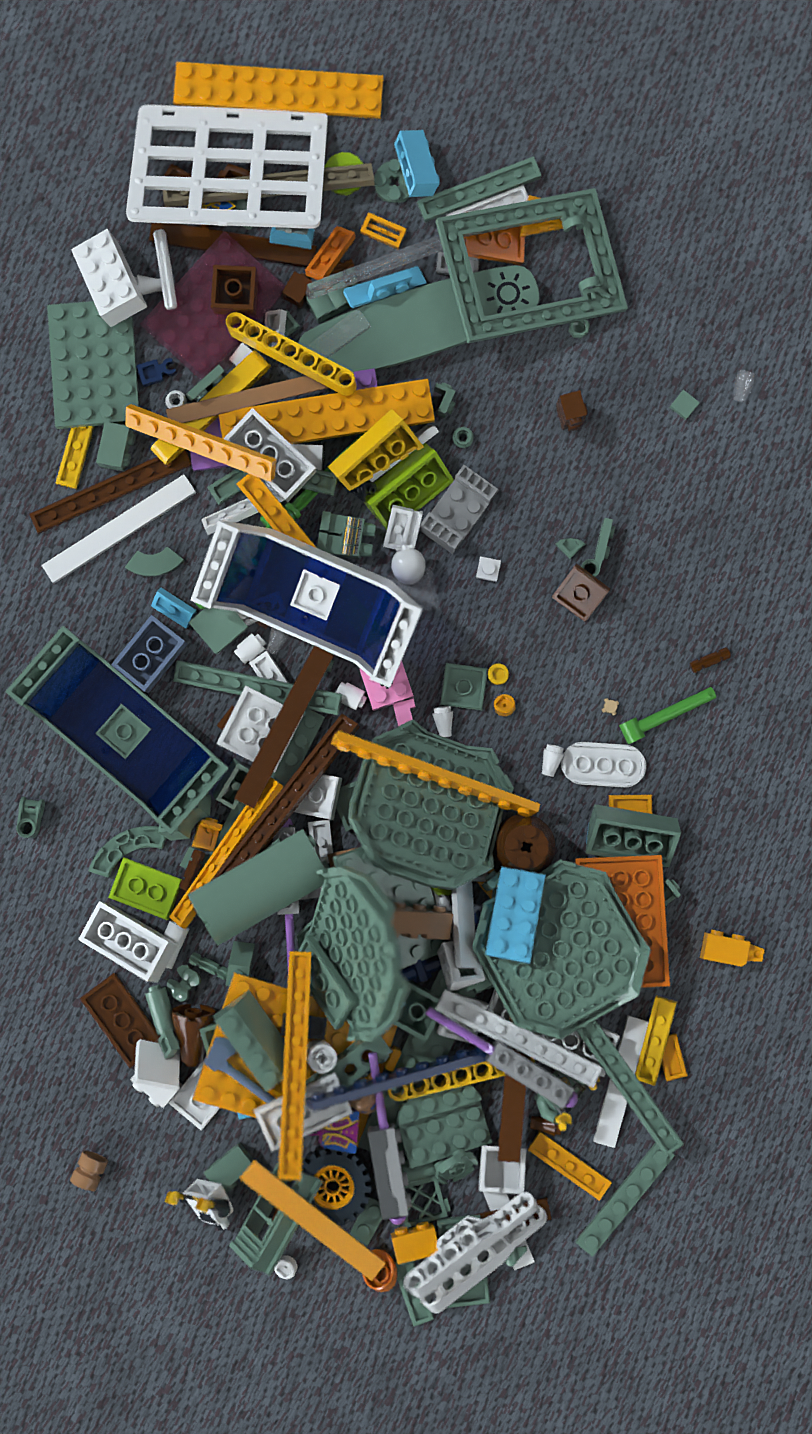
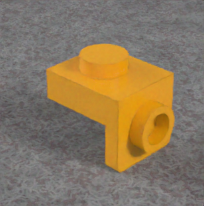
M208 817L199 821L192 847L214 852L218 834L223 825L218 824V820Z

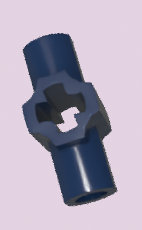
M436 956L428 960L421 961L419 959L417 963L401 969L400 973L406 982L414 980L416 984L432 978L431 973L442 970L439 957Z

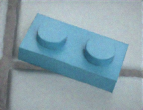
M163 588L156 592L151 607L184 628L190 625L188 622L193 619L196 609Z

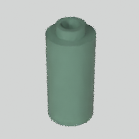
M160 984L149 987V992L145 993L157 1035H161L165 1030H175L172 1019L173 1009L166 987L161 988Z

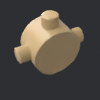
M608 698L604 699L605 704L602 712L612 713L613 716L616 715L619 702L609 700Z

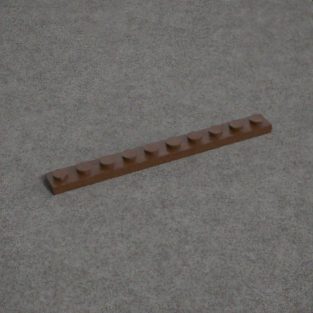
M344 714L338 717L210 881L264 851L341 752V750L336 748L337 746L331 744L333 736L338 731L353 736L360 728L356 722Z

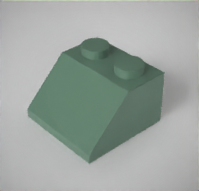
M409 981L407 983L410 989L405 1000V1006L402 1009L399 1020L394 1025L427 1042L437 1021L427 1016L426 1012L429 1007L436 1010L435 1008L440 998L430 990L417 983L415 984L413 981Z

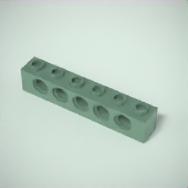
M382 1037L373 1041L357 1040L336 1056V1065L332 1070L326 1073L316 1072L305 1081V1085L333 1072L336 1073L341 1085H346V1087L354 1085V1082L360 1077L364 1078L371 1073L369 1058L362 1059L364 1051L371 1050L372 1052H377L378 1063L381 1064L389 1058L392 1050ZM348 1064H354V1070L351 1073H345V1067Z

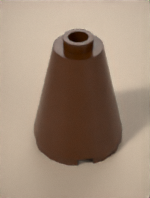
M183 1004L173 1008L172 1019L175 1034L179 1040L181 1061L186 1066L195 1067L203 1061L206 1051L199 1029L214 1022L215 1009L204 1004H200V1009L190 1008L191 1004Z

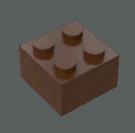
M213 265L211 309L214 314L229 315L233 312H238L245 316H257L259 284L257 268L251 266Z

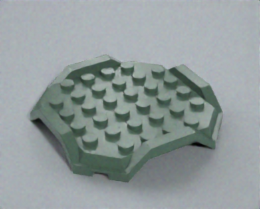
M414 719L375 737L371 741L374 744L503 791L512 793L514 789L508 776L503 774L498 765L500 762L492 748L466 746L428 732ZM370 758L364 759L350 802L349 822L369 860L385 872L427 887L454 890L493 869V849L504 809L499 808L498 804L493 802H482L476 796L462 795L457 789L443 788L435 781L421 780L418 778V775L413 773L405 774L399 772L396 767L382 766L377 763V760Z
M559 860L538 873L545 875L530 963L486 956L496 897L484 902L472 949L515 1026L563 1039L616 1007L639 996L651 949L634 925L606 872Z
M348 866L317 870L315 872L324 883L313 919L296 935L298 947L300 948L306 935L312 934L357 999L346 1019L350 1025L347 1041L377 1040L399 1020L410 989L409 984L400 973L402 959L397 933L392 926L395 906L372 876Z

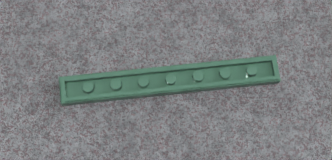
M181 660L176 662L173 679L174 682L241 695L244 687L247 686L281 704L285 702L293 686V683ZM316 688L306 709L339 715L343 694Z
M594 1020L576 1030L664 1155L667 1157L683 1146L684 1143L598 1022Z

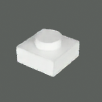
M480 557L476 578L497 582L501 561Z

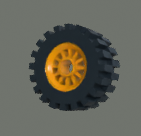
M320 1145L315 1148V1151H310L306 1158L302 1160L301 1170L323 1181L319 1190L323 1191L320 1193L317 1191L311 1204L335 1223H339L340 1226L346 1225V1220L350 1219L351 1222L355 1220L357 1214H361L364 1211L365 1205L368 1204L372 1180L369 1166L363 1161L364 1157L360 1153L357 1155L355 1153L324 1148ZM333 1170H337L336 1175H333ZM329 1181H336L339 1184V1188L331 1190L328 1188L327 1183Z

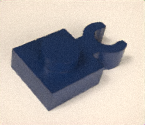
M167 358L162 364H159L158 360L155 359L137 365L143 386L146 387L163 382L162 375H176V369H167L169 364L174 363L173 359Z

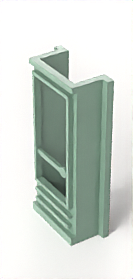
M279 1161L272 1172L276 1177H278ZM301 1170V1180H296L292 1189L311 1203L323 1181ZM280 1179L285 1184L289 1181V1179ZM259 1195L235 1241H231L229 1246L251 1269L265 1272L271 1276L299 1224L281 1210L278 1211L274 1220L268 1218L274 1205ZM267 1221V1225H270L263 1240H261L258 1235Z

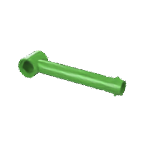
M709 687L639 721L637 718H633L619 725L627 744H631L645 737L644 732L716 699V694L713 688Z

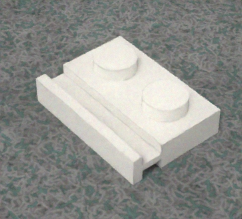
M393 505L383 547L396 549L403 545H414L415 548L423 511H414L410 508Z

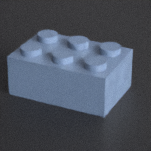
M151 615L111 666L144 692L149 693L188 643Z

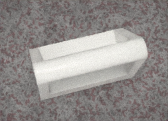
M454 941L441 944L437 954L448 991L459 990L486 979L478 958L477 968H474L475 975L461 977L455 963Z

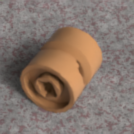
M82 1151L78 1160L80 1167H76L73 1171L70 1181L84 1190L96 1191L101 1178L99 1174L104 1173L108 1160L92 1151Z

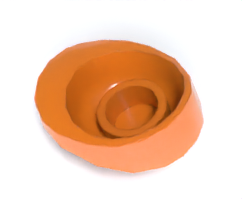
M382 1249L371 1250L383 1259L386 1264L372 1281L364 1275L363 1278L371 1289L377 1292H387L396 1283L397 1267L393 1258Z

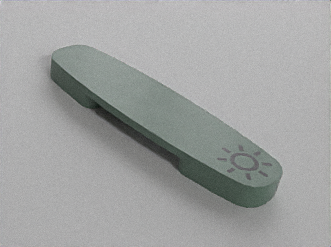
M513 265L473 273L484 316L538 305L539 290L535 278L525 267ZM449 278L378 300L324 322L305 332L299 339L298 344L345 367L354 374L355 371L375 368L376 372L377 370L427 357L467 343L452 282ZM308 361L305 365L311 366L314 362Z

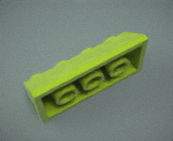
M426 443L422 444L424 448L419 451H413L407 458L400 461L375 482L377 491L374 494L366 495V502L364 503L386 530L393 505L418 511L454 481L437 452Z

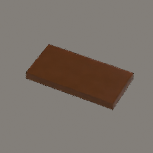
M116 973L110 975L79 998L129 1068L135 1065L136 1044L139 1039L159 1043L158 1039L161 1035H157L154 1025Z

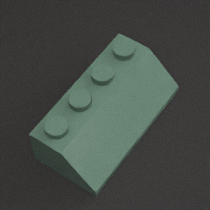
M594 804L589 820L586 854L603 857L662 855V866L670 867L681 835L678 818Z
M248 990L216 1013L213 1018L267 1092L283 1080L285 1039L280 1035V1032L250 990Z

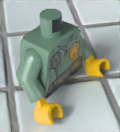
M558 1070L552 1073L574 1088V1092L579 1100L586 1090V1084ZM595 1084L594 1088L588 1085L589 1089H591V1090H596V1089H597V1085H596V1084ZM539 1093L534 1096L542 1118L559 1125V1129L562 1131L566 1130V1123L572 1124L569 1112L573 1107L564 1106V1108H561Z

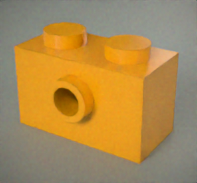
M428 1221L417 1223L416 1227L409 1229L407 1227H399L394 1230L395 1232L391 1233L397 1264L430 1257L438 1251L435 1228L433 1223H428Z

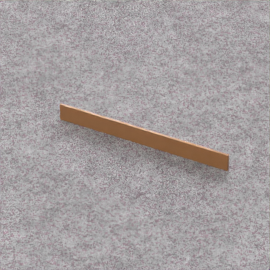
M325 371L323 375L328 376L327 371ZM302 376L166 409V413L169 419L186 423L329 387L308 376Z

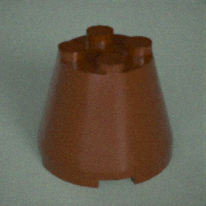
M515 815L509 817L499 826L493 849L494 861L500 869L501 867H507L538 874L548 868L554 858L556 849L554 835L549 826L535 816L524 817ZM523 841L532 843L529 847L530 853L521 851L520 848L523 847Z

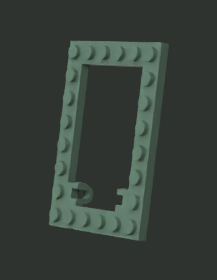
M596 188L439 217L435 221L468 344L624 312L628 309ZM561 219L564 233L569 232L574 226H576L577 230L583 229L595 276L586 278L578 284L581 297L484 316L463 237Z

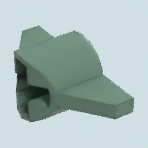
M527 1246L516 1247L505 1260V1263L508 1266H514L527 1251Z

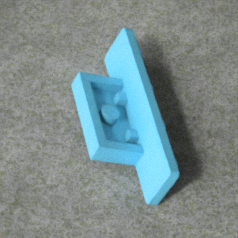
M416 266L345 288L343 293L350 307L355 308L426 285V280L420 268Z

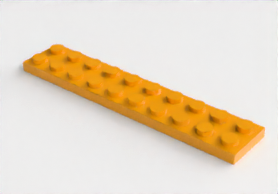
M176 62L173 103L174 105L312 112L325 113L331 116L380 119L383 76Z
M428 379L359 389L349 396L333 393L245 407L219 414L222 439L253 408L290 444L366 433L391 409L408 426L435 422Z

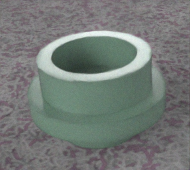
M460 427L454 431L453 442L457 447L467 448L472 444L474 435L469 428ZM466 435L467 440L461 441L459 436Z

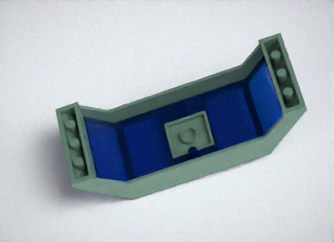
M64 626L60 628L5 691L21 706L45 722L130 795L170 834H173L229 769L196 736L132 681L111 666V663Z

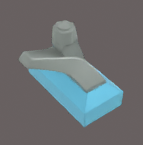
M272 227L270 243L311 249L315 229Z

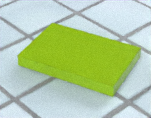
M123 857L108 898L169 920L179 890L181 889L180 883L182 879Z

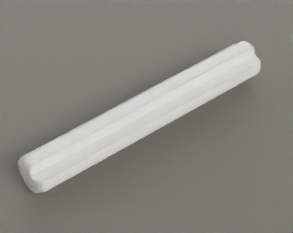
M163 229L155 230L153 234L163 298L167 310L177 308L169 250L166 233Z

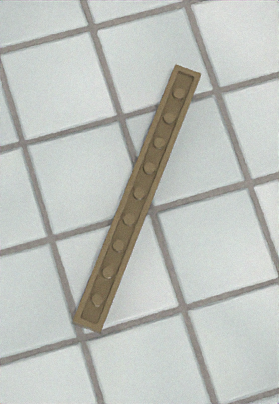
M372 163L324 168L323 191L374 186ZM308 170L263 174V180L308 182ZM250 176L234 177V178H224V179H250ZM163 190L165 207L188 205L190 191ZM203 192L202 204L248 199V193ZM262 194L261 197L279 196L282 194Z

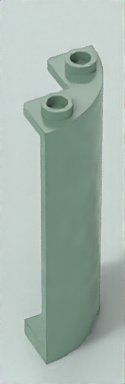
M302 829L187 894L197 914L204 922L207 931L217 945L224 943L323 886L324 882L315 871L330 867L326 860L321 862L314 850L317 844L311 834L307 836Z

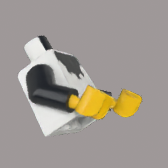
M197 1179L184 1192L169 1191L167 1193L166 1203L177 1205L180 1199L181 1203H189L203 1222L215 1224L218 1230H224L229 1226L230 1222L227 1217L233 1212V1207L221 1184Z

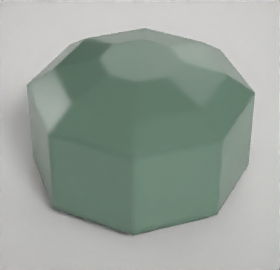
M586 319L571 322L569 332L573 338L582 339L588 335L590 324Z

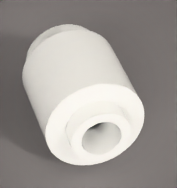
M251 633L237 645V649L234 652L246 664L266 650L264 648L266 642L259 634L254 636Z
M341 682L336 691L343 694L341 703L354 710H357L358 707L362 709L367 699L364 696V690L348 682L346 684Z

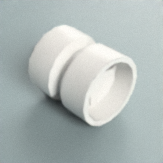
M320 1039L309 1042L307 1045L306 1061L310 1067L318 1073H326L332 1070L336 1065L337 1057L331 1045L325 1040Z

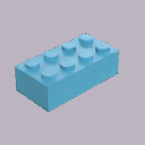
M501 867L486 956L530 963L545 875Z

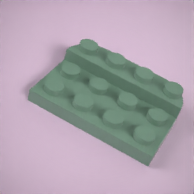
M465 1085L404 1101L399 1108L396 1124L397 1128L400 1129L401 1142L409 1169L452 1156L459 1149L468 1151L492 1143L480 1102L482 1099L473 1086Z

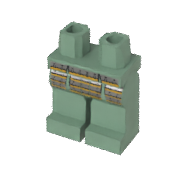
M323 511L320 525L321 532H319L317 543L318 549L336 557L359 560L360 557H372L373 545L363 543V537L375 538L376 525L367 523L363 518L342 516Z

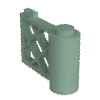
M407 1160L405 1164L401 1165L402 1172H407L408 1186H405V1189L410 1188L415 1191L411 1199L412 1207L421 1212L419 1217L409 1221L408 1216H406L404 1223L407 1228L416 1226L420 1222H430L448 1217L447 1212L451 1211L448 1198L442 1197L439 1182L435 1175L434 1165L437 1163V1160L411 1169L408 1167ZM434 1181L435 1189L431 1195L421 1190L424 1183ZM418 1194L428 1198L424 1208L413 1203ZM434 1201L441 1206L442 1212L433 1214L427 1211L430 1203Z

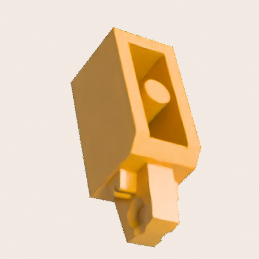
M712 929L710 933L704 932L700 954L702 959L740 967L747 964V961L762 962L764 949L750 944L751 942L745 941V936L732 934L731 938L723 936L724 932Z

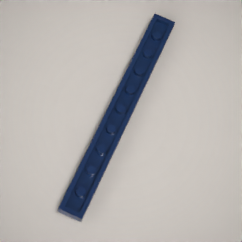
M476 1046L475 1050H460L451 1057L448 1055L439 1056L436 1058V1061L430 1063L428 1061L416 1063V1067L413 1068L401 1067L395 1070L396 1073L389 1075L388 1073L377 1074L375 1079L368 1081L367 1079H360L351 1086L339 1085L334 1087L333 1091L327 1093L325 1091L315 1092L312 1094V1097L306 1098L307 1107L314 1112L487 1061L485 1057L488 1053Z

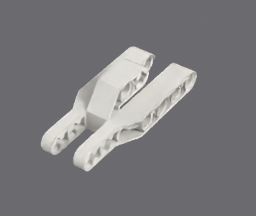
M524 1192L485 1219L465 1217L438 1239L437 1252L408 1273L404 1280L405 1288L415 1297L420 1298L424 1306L431 1312L439 1313L502 1265L521 1242L541 1228L547 1220L546 1212L537 1205L536 1200L530 1193ZM525 1200H526V1201L528 1202V1204H529V1206H528L527 1208H526V1207L524 1206V1204H523V1202H524ZM516 1208H519V1213L515 1211ZM537 1213L539 1219H534L533 1214ZM507 1214H509L511 1217V1220L509 1222L506 1220L505 1217ZM529 1220L530 1224L527 1225L525 1221ZM500 1221L502 1223L501 1227L497 1224ZM517 1226H519L522 1230V1232L519 1234L516 1230ZM510 1233H511L512 1236H513L512 1239H510L509 1236H508ZM486 1256H489L487 1261L482 1262ZM438 1268V1271L432 1275L433 1271ZM471 1269L470 1274L465 1276L466 1272ZM420 1282V1285L415 1288V1285ZM451 1283H454L453 1287L448 1290V1286ZM436 1296L435 1301L430 1303L431 1299Z

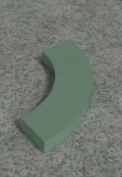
M158 826L136 827L119 833L98 851L88 871L109 878L115 865L125 855L146 847L163 849L166 837L158 833Z

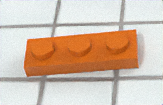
M336 226L305 269L306 276L325 282L355 240V232Z

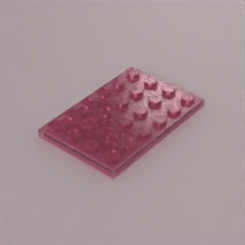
M225 231L174 286L177 308L167 310L163 298L140 323L150 335L200 380L208 375L239 342L229 333L226 325L228 315L214 314L211 309L213 265L251 266L257 268L259 273L257 316H246L256 322L277 301L285 288V285ZM237 323L233 326V328H237L241 324Z

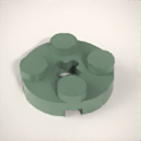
M392 159L390 162L381 165L374 176L377 195L387 203H402L408 200L410 196L399 160ZM391 178H394V179L398 178V179H399L398 183H399L400 185H399V186H396V185L391 186V185H390V184H391V180H390V179H391Z
M459 1149L452 1154V1157L447 1160H441L434 1165L435 1175L440 1184H448L446 1180L453 1179L456 1182L474 1171L473 1165H478V1161L474 1153Z

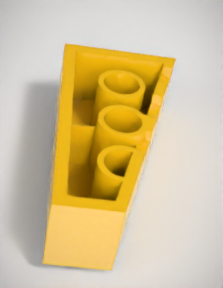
M391 409L334 460L328 468L351 491L373 478V474L380 470L385 471L390 468V464L398 459L402 461L409 456L410 452L415 449L419 451L424 446L405 421Z

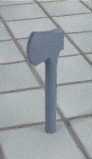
M215 1037L211 1050L203 1063L213 1071L220 1070L227 1073L266 1103L275 1100L276 1098L227 1062V1059L236 1053L235 1048L228 1039Z

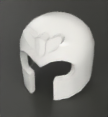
M403 545L396 548L397 552L393 556L391 563L393 575L399 582L406 585L417 583L423 577L425 571L423 555L414 548V545Z

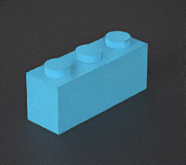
M400 131L394 146L409 196H433L437 187H439L440 178L436 174L434 158L430 154L429 141L426 139L424 131Z

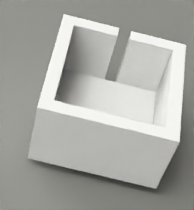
M481 1146L478 1191L500 1193V1188H502V1193H524L526 1149L521 1148L520 1163L498 1161V1147Z

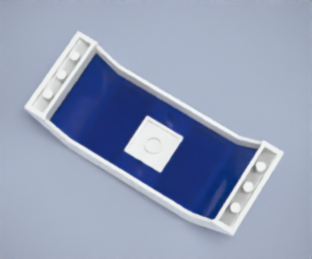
M222 520L218 522L191 601L209 609L217 608L242 613L358 665L370 676L371 680L389 688L423 609L395 583L378 574L277 530Z

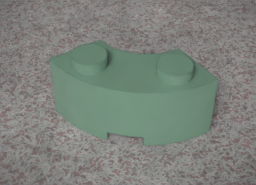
M207 793L173 834L167 832L161 825H159L158 833L170 841L190 839L191 831L196 823L210 816L211 795Z

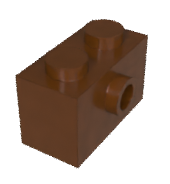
M581 391L559 396L556 409L562 430L575 431L580 429V425H583L588 415Z

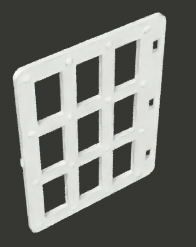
M144 105L140 107L126 208L128 220L147 223L317 228L321 223L327 115L325 113L247 108ZM163 112H175V116L163 115ZM227 114L239 115V118H227ZM291 117H303V120H291ZM152 130L196 131L195 147L151 146ZM209 133H254L252 149L208 148ZM267 134L311 135L310 152L265 150ZM149 159L193 161L192 176H147ZM206 162L251 163L250 179L205 178ZM264 163L309 165L308 182L263 180ZM145 189L190 191L188 208L143 206ZM203 192L248 193L247 210L202 209ZM261 195H307L305 212L260 211Z

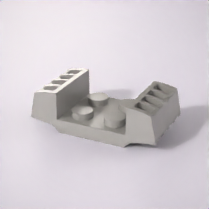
M463 465L431 513L429 512L420 524L419 531L453 554L486 510L499 489Z

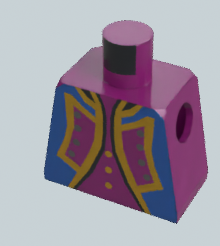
M351 1107L352 1114L308 1135L319 1136L321 1147L356 1154L359 1111Z

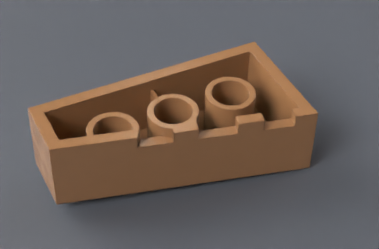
M393 902L395 909L392 926L397 933V938H399L401 933V936L408 938H418L419 934H421V937L426 939L450 940L453 913L446 911V907L434 905L433 909H429L423 904H413V907H407L406 903Z

